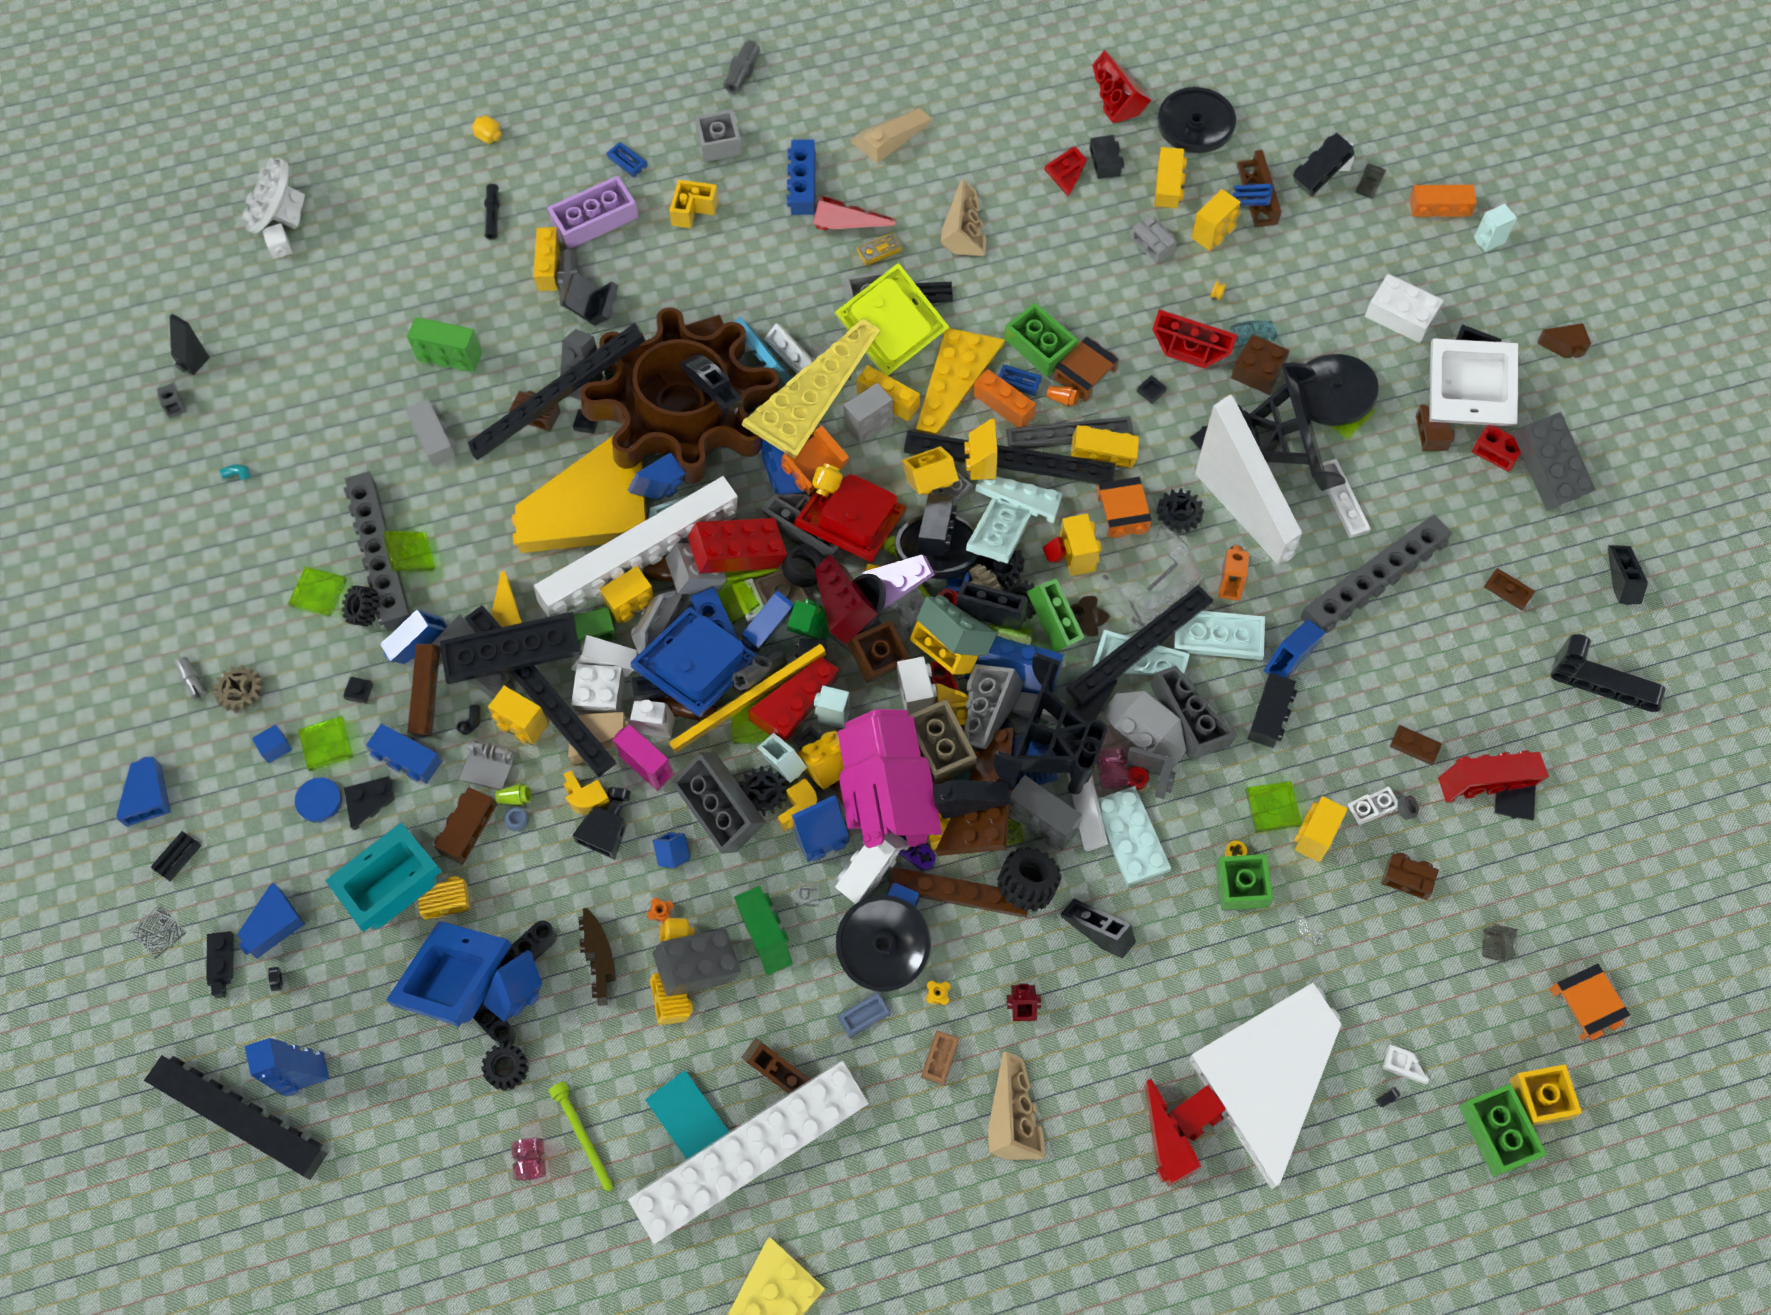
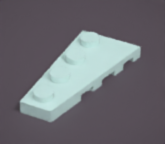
M1000 477L978 480L975 489L976 492L998 501L1005 499L1009 502L1010 506L1017 509L1020 506L1029 509V514L1036 517L1041 514L1047 517V521L1051 523L1055 521L1063 497V493L1053 489H1044L1033 484H1024L1013 479Z
M1104 630L1093 667L1131 637ZM1159 645L1124 673L1155 675L1156 672L1177 666L1184 674L1190 654Z

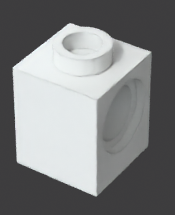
M281 223L262 229L267 247L273 259L293 253L288 236Z

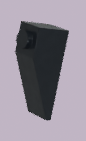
M171 314V356L176 362L175 366L180 371H187L195 375L210 357L189 323Z
M1609 545L1608 555L1613 591L1618 602L1625 605L1642 604L1648 581L1631 546Z
M952 780L933 785L934 804L943 819L1011 804L1008 782Z
M1075 898L1060 914L1065 921L1101 949L1122 959L1136 943L1130 923Z

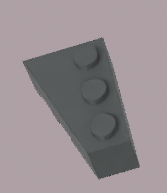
M575 329L562 340L560 376L597 350L594 336ZM603 372L595 376L588 383L602 381L604 378ZM583 386L569 396L581 401L580 390Z

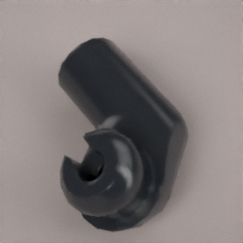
M470 705L469 718L466 721L457 723L456 729L462 735L470 734L480 725L481 707L479 705Z

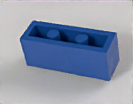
M382 723L365 745L371 752L369 755L378 762L386 761L389 763L388 766L397 772L401 770L406 772L407 777L415 782L421 780L427 784L442 763L437 753Z

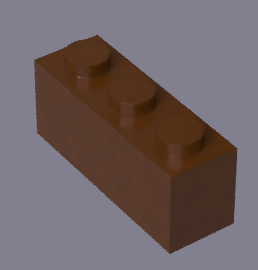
M468 787L465 793L461 794L458 799L457 808L454 813L452 812L448 816L446 827L435 839L434 848L440 855L464 865L497 807L493 797Z

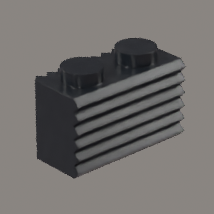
M1114 135L1090 138L1089 150L1097 179L1119 177L1121 168H1124L1123 156H1119V141H1115Z

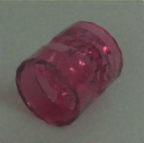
M1109 748L1100 751L1096 764L1097 768L1102 771L1099 774L1102 788L1114 789L1130 783L1129 771L1125 767L1127 761L1123 749Z
M527 1138L511 1143L512 1158L516 1160L512 1165L514 1180H533L546 1176L545 1160L541 1159V1156L545 1154L543 1139Z

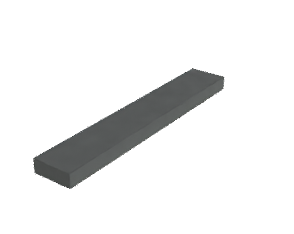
M1130 416L1006 429L1008 447L1021 449L1072 444V436L1077 425L1089 426L1100 430L1108 429L1122 434L1129 433L1134 435Z

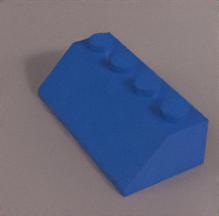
M996 634L987 656L979 655L975 664L1015 669L1024 682L1021 692L1039 694L1042 685L1038 682L1033 672L1032 662L1034 654L1039 653L1061 661L1050 691L1053 694L1062 667L1064 654ZM971 673L965 674L964 678L969 680Z

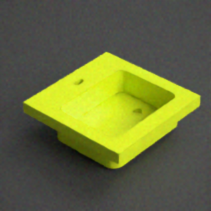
M899 263L834 313L848 331L861 319H865L880 329L866 354L880 372L887 376L949 329L947 323Z

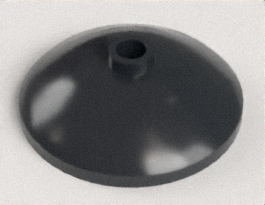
M871 573L860 575L854 580L878 615L858 634L868 630L878 620L886 602V587L883 580Z

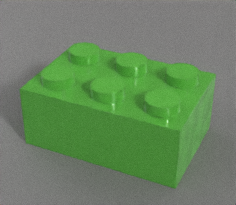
M1033 303L1005 326L1004 339L1047 378L1055 372V367L1078 345V339L1036 303Z
M415 317L407 335L416 359L422 363L452 367L463 372H475L482 355L480 344L472 328Z
M1512 1084L1467 1100L1459 1106L1493 1178L1537 1161L1547 1155Z

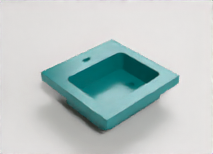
M401 822L325 881L364 933L370 927L374 930L383 927L436 885V876L442 871Z

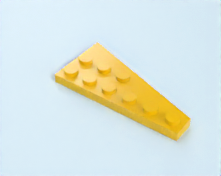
M952 328L944 332L916 432L938 435L950 420L952 413L955 409H958L961 401L974 387V382L984 373L989 363H992L998 351L1004 347L1005 339Z

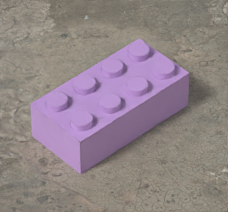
M615 176L547 207L551 223L554 227H557L558 234L567 249H572L639 218L636 202L619 176Z

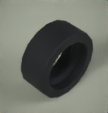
M804 544L790 548L782 562L784 576L795 586L804 588L815 585L818 582L816 573L805 574L800 572L793 565L792 559H805L811 563L815 570L824 560L821 553L812 546Z

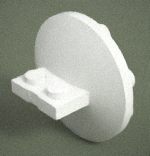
M271 158L266 169L262 168L258 174L259 180L253 193L250 192L246 198L248 207L242 215V219L245 220L246 229L254 234L260 232L273 219L294 230L298 227L300 220V211L305 194L288 186V163L281 158L275 160Z

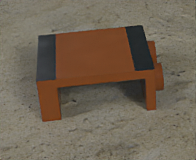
M1086 336L1055 367L1054 380L1064 387H1075L1076 390H1079V398L1086 402L1091 397L1092 388L1110 370L1113 373L1117 371L1119 359L1114 353L1108 352L1101 347L1097 341L1091 340Z

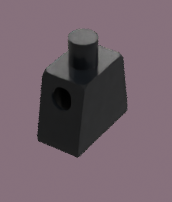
M611 801L606 810L594 807L572 836L575 842L615 860L626 830L624 819L619 817L623 806L616 801Z

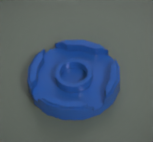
M313 778L299 787L295 795L294 804L297 812L305 820L313 823L324 822L327 818L333 817L338 812L342 804V794L332 780Z

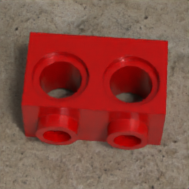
M1493 425L1486 426L1471 451L1507 472H1510L1521 455L1514 436Z

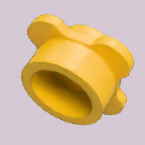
M933 980L927 983L929 990L926 1002L928 1004L947 1005L949 1003L948 991L950 990V984L948 982L936 983Z

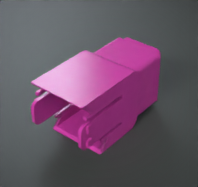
M876 709L844 723L845 729L838 731L844 766L839 780L848 829H862L864 844L867 848L883 844L885 840L884 832L885 835L890 834L889 830L896 836L906 835L907 843L911 847L925 843L927 835L942 834L938 809L934 804V789L929 762L920 754L914 717H909L908 710Z

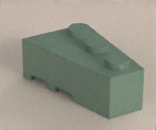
M940 595L936 597L926 596L917 620L953 654L987 656L997 632Z

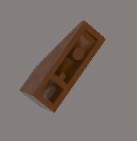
M758 1038L754 1039L741 1057L750 1066L788 1094L811 1080Z

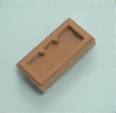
M936 1030L921 1075L922 1079L945 1085L960 1038Z

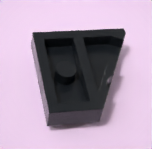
M389 776L344 787L351 829L357 830L360 827V823L369 816L372 818L382 807H386L395 800L392 781Z

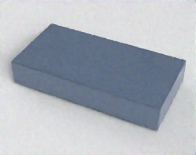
M878 992L840 1014L837 1018L850 1039L891 1015V1012Z

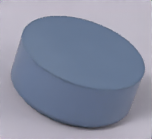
M514 807L507 811L504 820L510 830L521 831L528 825L529 817L524 809Z

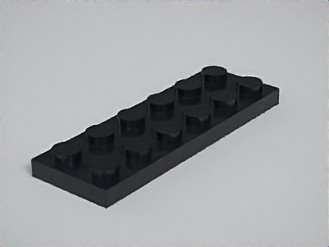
M573 612L440 641L447 684L581 655Z

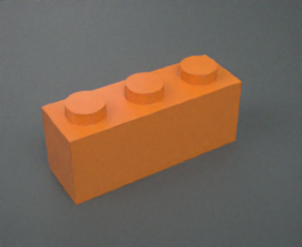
M1474 184L1414 185L1409 197L1412 217L1472 216L1477 205Z
M989 369L974 382V396L1017 428L1025 427L1035 417L1036 403Z

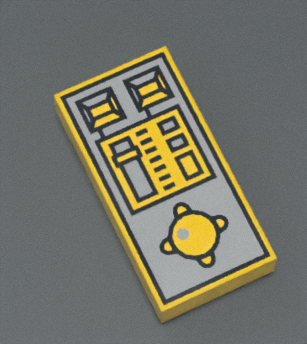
M893 233L857 247V252L866 266L902 251L901 245Z

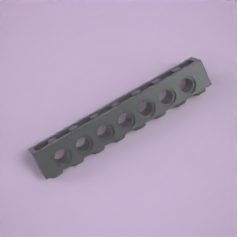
M367 471L345 478L347 487H344L346 498L351 501V504L348 505L352 517L355 516L356 522H353V527L356 534L360 535V540H357L361 553L364 552L365 554L362 562L365 570H369L370 576H367L370 588H374L377 591V597L380 598V601L377 602V604H380L379 613L376 616L380 626L384 625L386 630L390 632L396 630L411 616L376 482L371 472Z
M1433 514L1307 605L1300 618L1304 622L1309 619L1323 631L1329 633L1335 628L1338 621L1347 620L1353 614V610L1356 608L1362 609L1372 596L1378 597L1385 591L1386 586L1389 584L1391 586L1395 585L1405 572L1409 574L1418 566L1419 562L1429 560L1433 556L1434 551L1437 549L1439 551L1443 550L1449 544L1448 539L1452 532ZM1358 586H1362V587H1364L1366 590H1362V589H1360ZM1342 598H1346V599H1348L1350 602H1346V601H1344ZM1325 610H1330L1333 614L1327 613Z

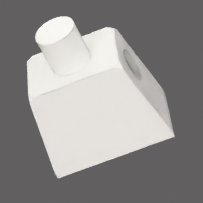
M634 700L630 725L642 735L671 738L675 717L667 704L650 700Z

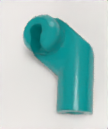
M233 464L219 469L223 479L237 474L241 480L251 477L248 471L250 469L245 465Z

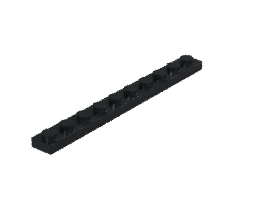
M636 323L632 324L470 440L468 445L472 456L476 460L481 459L646 341L640 327Z
M907 431L904 453L917 455L941 446L953 457V461L965 462L966 459H969V454L965 455L964 442H968V440ZM997 445V468L1097 484L1113 481L1115 463Z
M483 605L465 617L466 622L476 633L501 628ZM535 666L509 671L530 698L542 708L543 713L598 778L617 764L614 758Z

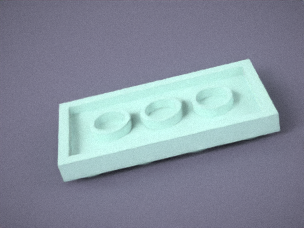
M992 498L967 543L966 551L1008 563L1032 517V514H1029L1030 510L1021 506L1017 509L1010 506L1009 502L1005 499L998 501Z
M1202 611L1174 633V650L1191 654L1263 660L1265 616Z
M1133 786L1098 799L1106 838L1126 885L1130 886L1169 872L1171 866L1136 787Z

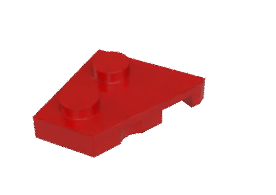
M1074 146L1045 165L1044 170L1068 197L1087 159Z

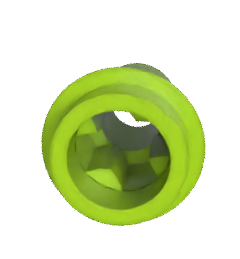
M523 783L496 790L495 799L498 804L524 806L531 801V789L529 785H524Z

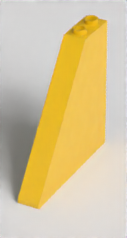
M613 436L515 505V514H512V523L516 527V533L512 535L514 546H518L520 553L604 545L646 521V497L630 494L628 491L636 473L644 469L643 460L631 469L619 467L613 459Z

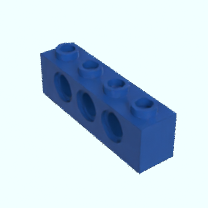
M815 139L791 140V148H787L788 160H791V163H787V175H791V179H787V191H790V195H787V207H791V215H814Z
M714 587L690 596L691 605L688 607H691L704 617L707 613H713L714 615L707 618L739 640Z

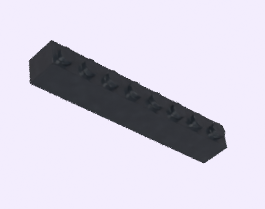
M161 1055L144 1079L148 1084L309 1180L312 1179L327 1156V1153L321 1150L323 1144L311 1137L307 1142L301 1138L303 1133L291 1125L288 1130L280 1126L283 1122L281 1119L272 1114L268 1118L261 1114L263 1109L252 1102L248 1106L243 1104L241 1101L244 1097L232 1090L229 1094L223 1092L222 1088L224 1086L212 1078L209 1083L202 1079L205 1074L193 1067L189 1071L183 1068L185 1062L173 1055L170 1059Z

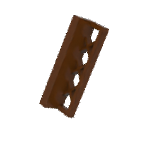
M1263 149L1255 150L1253 160L1237 162L1242 185H1248L1250 181L1256 184H1271L1273 191L1270 204L1265 205V208L1264 206H1249L1255 228L1278 225L1282 211ZM1253 166L1254 172L1252 174L1244 171L1245 167ZM1262 212L1268 216V219L1259 220L1257 215Z
M416 644L407 733L432 735L441 648L438 645Z

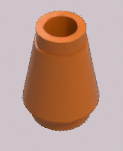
M1049 386L1047 398L1067 407L1076 406L1079 390H1076L1075 387Z

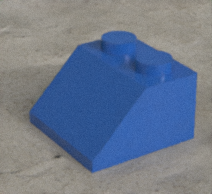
M669 453L637 472L628 491L630 494L657 500L665 496L670 498L678 492L677 488L683 483L682 479L686 473L673 455Z
M529 950L496 970L483 1005L504 1022L512 1016H518L526 1006L534 1005L540 997L538 993L542 982L533 955Z

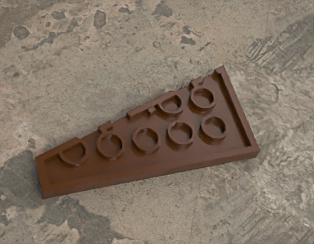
M1014 728L999 729L995 732L994 738L988 747L982 749L976 762V768L973 769L968 780L1002 782L996 774L993 765L994 755L996 751H1000L1014 756L1016 737ZM1010 804L950 818L935 850L937 855L944 856L1006 850Z

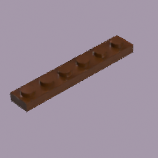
M896 867L892 869L888 892L892 884L897 883L918 892L919 898L1027 918L1028 911H1023L1021 907L1017 909L1013 907L1014 904L1012 903L1008 904L1005 901L1006 897L1001 896L999 893L1001 889L996 886Z

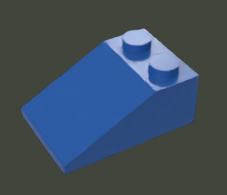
M835 795L792 815L795 837L807 862L811 860L818 861L825 857L826 853L832 850H841L849 843V835Z

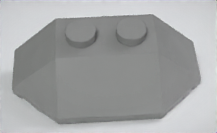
M677 590L659 594L650 600L648 606L642 609L641 619L638 624L634 625L631 631L638 655L677 619L686 602L685 594H678Z
M1147 691L1116 694L1103 711L1113 727L1136 746L1144 747L1148 752L1155 754L1165 753L1175 759L1173 768L1187 751L1181 719Z

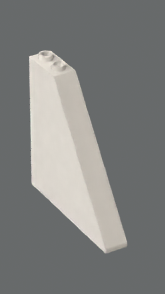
M1230 394L1213 405L1195 475L1278 565L1285 560L1287 562L1295 556V550L1300 544L1299 540L1302 532L1234 397Z
M1311 983L1193 1053L1189 1058V1062L1204 1085H1209L1225 1106L1226 1111L1223 1115L1271 1190L1281 1183L1341 1026L1339 1014L1334 1008L1329 1007L1325 1001L1326 996L1321 988L1316 987L1314 983Z

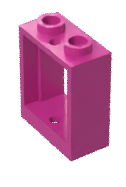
M630 724L625 729L622 728L616 733L613 741L619 757L658 791L673 776L668 758Z

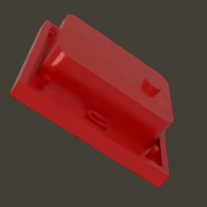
M849 474L842 478L837 491L833 494L829 493L828 497L815 492L795 519L794 526L872 563L905 514L907 506L898 503L897 496L894 493L856 475Z

